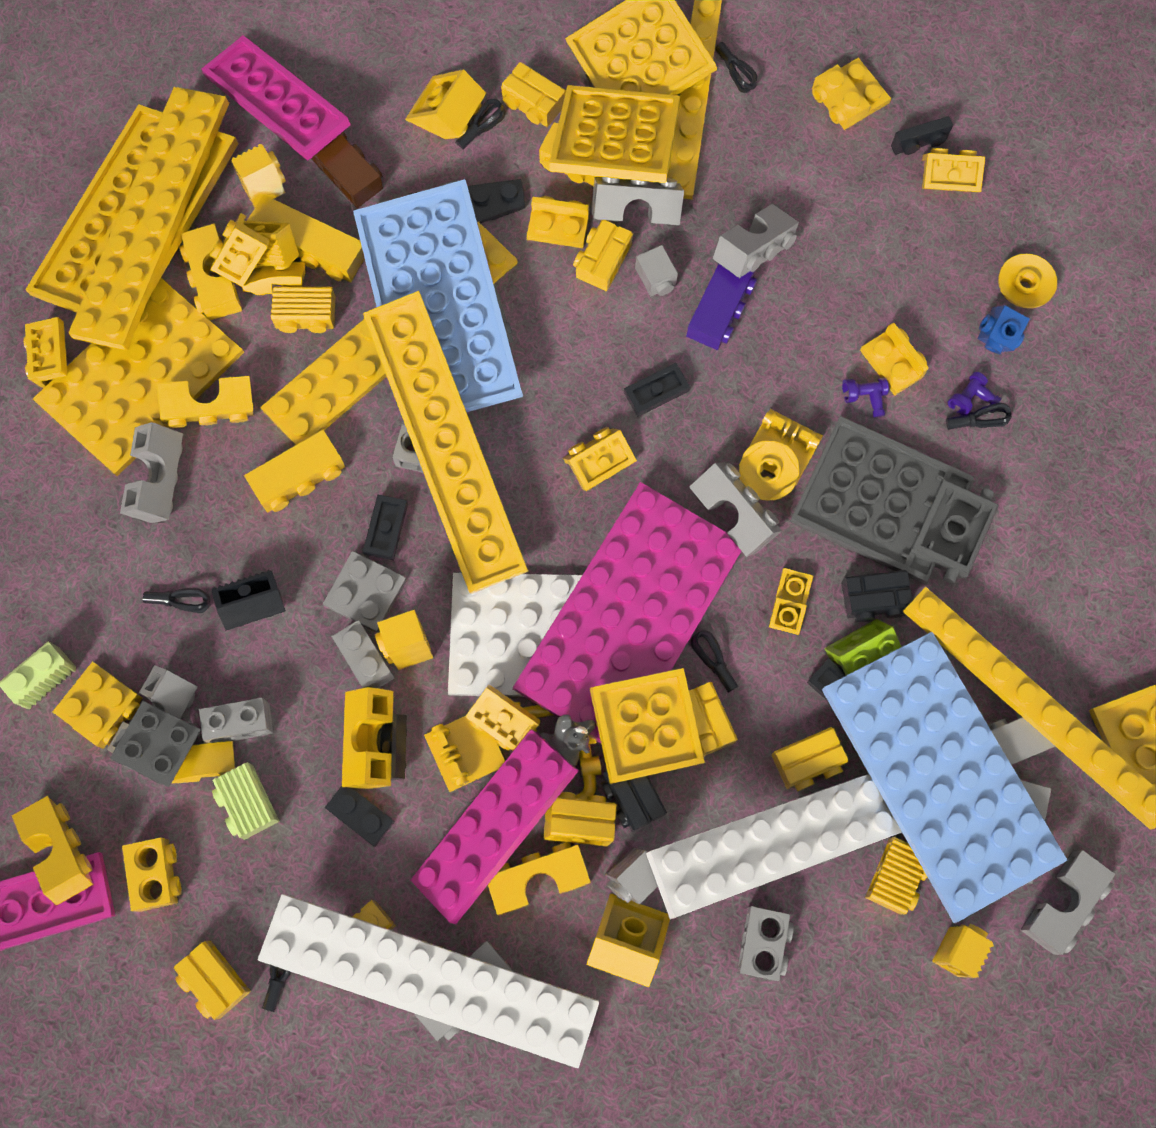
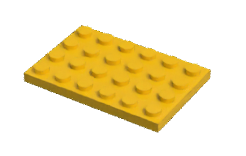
M160 278L148 299L127 351L91 343L67 365V376L53 379L33 400L113 474L118 476L136 459V457L130 456L135 427L153 422L168 428V424H162L160 420L156 383L188 381L190 396L196 400L244 351Z

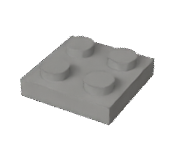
M352 551L323 605L355 622L359 620L363 626L378 633L379 627L377 622L386 619L407 579Z

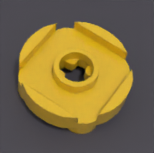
M776 441L757 442L750 446L742 456L739 464V479L745 487H751L758 494L760 500H779L787 496L794 489L798 481V459L795 453L785 444ZM764 463H768L770 466L775 464L778 467L774 471L776 476L773 479L769 476L764 478L761 476V472L764 471L762 466Z

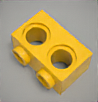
M160 837L123 845L131 911L141 912L177 904V896L181 895L182 887L179 877L174 876L172 863L177 862L174 844H169V839ZM155 849L158 859L153 866L149 867L146 863V855L149 851ZM159 881L162 885V893L157 899H153L150 889L155 882Z

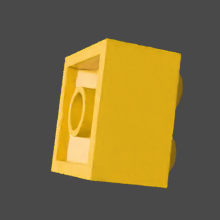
M464 69L432 76L405 120L443 139L459 138L467 131V124L471 117L482 106L481 101L486 92Z
M610 893L586 965L649 987L660 960L670 922L669 915L648 906L637 904L634 901L627 903L625 900L623 901L621 898L619 899L616 895Z

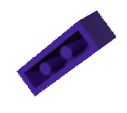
M718 264L688 325L686 337L716 350H719L722 342L727 344L734 330V327L730 325L734 318L740 319L746 303L742 302L745 294H752L757 279L753 277L754 272L750 271L739 278Z

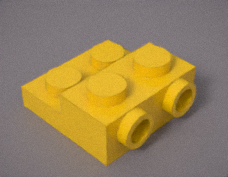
M859 57L843 67L837 64L815 77L812 87L815 100L818 103H824L829 110L831 120L835 124L839 123L844 130L886 106L891 101V97Z
M92 661L52 712L94 745L104 749L106 745H110L122 722H125L127 719H133L143 697Z

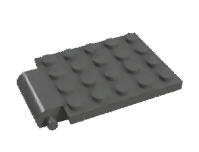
M840 416L790 522L894 571L907 570L909 578L924 585H927L934 567L946 572L943 577L944 581L955 584L957 577L966 578L969 576L999 506L991 501L994 495L992 490L983 488L980 496L969 491L974 476Z

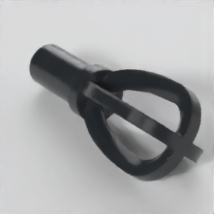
M724 42L717 44L715 50L724 60L738 90L742 93H748L755 89L757 86L755 70L745 61L738 59ZM736 68L739 69L747 77V79L751 82L750 84H748L742 79L740 74L737 72Z
M488 99L477 111L473 123L469 125L467 131L455 143L464 150L477 136L489 131L500 123L505 116L503 104L497 99ZM490 104H493V105H492L491 107H489V109L482 115V113L486 110V108H487ZM498 107V109L486 121L480 124L492 110ZM499 115V117H498L497 119H495L492 123H490L495 117H497V116Z
M995 403L982 407L974 413H968V415L946 418V425L948 430L968 426L970 428L975 426L979 428L1003 427L1009 423L1012 413L1007 404ZM995 412H1004L1006 414V417L988 420L976 419L980 416Z
M184 588L167 591L166 593L145 591L143 593V602L147 604H161L168 607L173 606L179 610L193 613H204L209 608L210 596L198 588ZM202 597L203 603L196 605L177 602L175 599Z
M706 630L695 634L691 640V646L706 666L712 669L714 674L716 673L728 693L737 688L738 685L726 667L722 651L713 634ZM700 637H704L708 641L715 654L717 664L707 656L699 645L698 639Z
M270 965L271 978L268 982L269 987L262 1009L275 1012L281 990L284 988L285 980L290 976L291 971L284 970L279 978L278 967Z

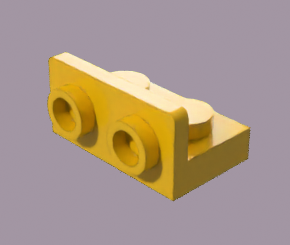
M932 148L931 153L923 155L922 161H925L922 189L981 192L985 157L977 156V151L960 150L959 155L948 154L949 149Z
M549 196L532 197V211L527 231V240L577 248L584 247L589 220L588 205L574 200L569 202L559 201Z
M240 213L235 222L230 219L222 234L226 237L224 242L222 243L218 240L210 254L214 258L210 270L241 287L246 283L270 242V239L243 225L246 215Z
M59 317L25 324L26 336L23 342L27 351L25 372L28 379L44 388L48 384V380L67 376L64 321Z
M894 322L888 325L884 333L863 345L860 349L881 378L885 377L887 379L889 389L894 396L922 379L928 370L924 355L914 349L909 342L907 333L903 329L898 328Z
M605 427L593 434L594 440L587 444H584V442L577 443L567 450L569 454L563 457V460L566 464L570 465L584 491L591 489L637 461L621 430Z
M490 684L487 685L465 716L475 729L481 732L486 731L495 738L499 746L512 751L515 750L531 729L535 731L540 724L538 718Z

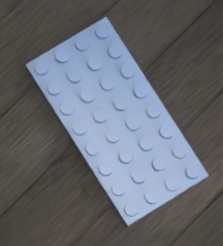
M460 180L354 210L376 307L414 292H420L466 412L523 397L466 180Z
M933 632L822 689L953 923L961 921L1068 861Z

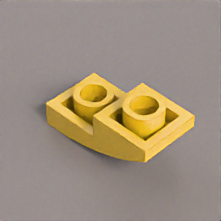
M292 262L290 267L283 270H276L274 266L254 269L243 286V292H252L255 295L272 294L275 284L283 287H302L305 276V263Z
M786 568L782 569L769 622L770 628L799 635L813 575Z
M233 741L193 745L172 783L199 782L201 777L220 776L235 769Z

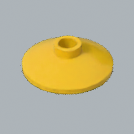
M1019 254L1011 257L1004 263L999 272L998 284L1004 297L1012 304L1022 308H1037L1050 301L1055 294L1057 276L1053 267L1045 259L1033 254ZM1020 282H1027L1030 288L1023 287Z

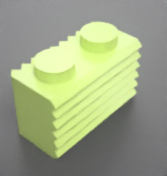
M48 641L0 681V687L14 704L31 709L32 705H36V701H41L42 696H46L47 692H51V688H56V684H61V680H66V676H71V671L76 672V666L58 646Z
M244 763L213 779L216 789L212 790L213 797L219 807L225 806L229 815L225 822L233 836L238 834L239 838L245 840L280 822L252 764Z

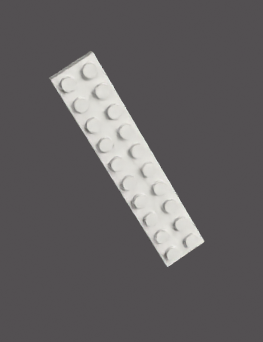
M870 774L660 847L646 853L669 918L673 919L902 833Z
M281 894L258 957V961L575 1068H579L599 1005V1000L286 894Z

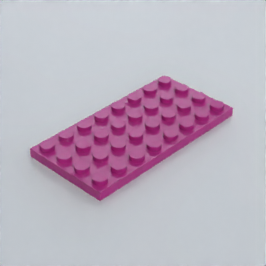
M640 482L512 690L557 717L570 715L571 720L575 722L594 720L596 727L588 736L601 743L589 688L671 671L740 555L741 549L727 532Z

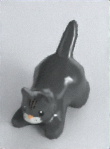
M562 715L557 719L554 734L541 733L540 735L572 765L576 766L581 750L587 754L590 753L588 735L595 729L596 723L594 720L575 722L571 720L570 715Z

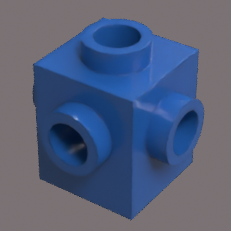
M1006 305L993 307L990 314L986 315L979 326L981 332L977 339L985 343L984 347L987 350L996 354L1014 351L1021 345L1025 334L1023 332L1030 318Z

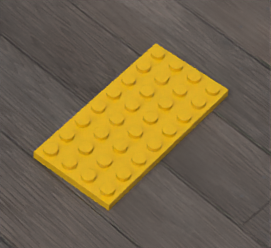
M138 104L25 289L30 296L77 313L163 112ZM217 132L153 290L183 241L181 234L190 229L239 143L236 137Z

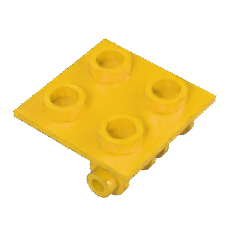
M770 409L769 412L767 411L750 446L760 441H776L787 445L798 459L799 481L823 435ZM764 463L762 465L765 471L775 475L774 471L778 469L775 464L770 466L768 463Z
M465 716L446 725H436L431 729V732L424 735L449 792L499 770L505 762L495 738L486 731L481 732L475 729Z

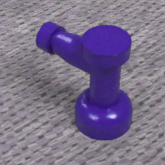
M973 372L969 377L970 382L962 393H956L950 397L948 406L954 410L957 405L961 408L957 413L968 415L973 406L971 399L974 395L990 403V405L999 403L1002 398L995 396L985 387L988 383L985 375L980 372Z
M885 377L878 378L877 382L858 384L854 379L843 380V393L849 392V396L844 397L846 403H853L858 400L859 396L869 394L874 410L873 418L885 416L882 396L887 395L889 391L888 381Z

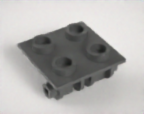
M142 701L110 759L150 778L158 784L170 787L201 729Z

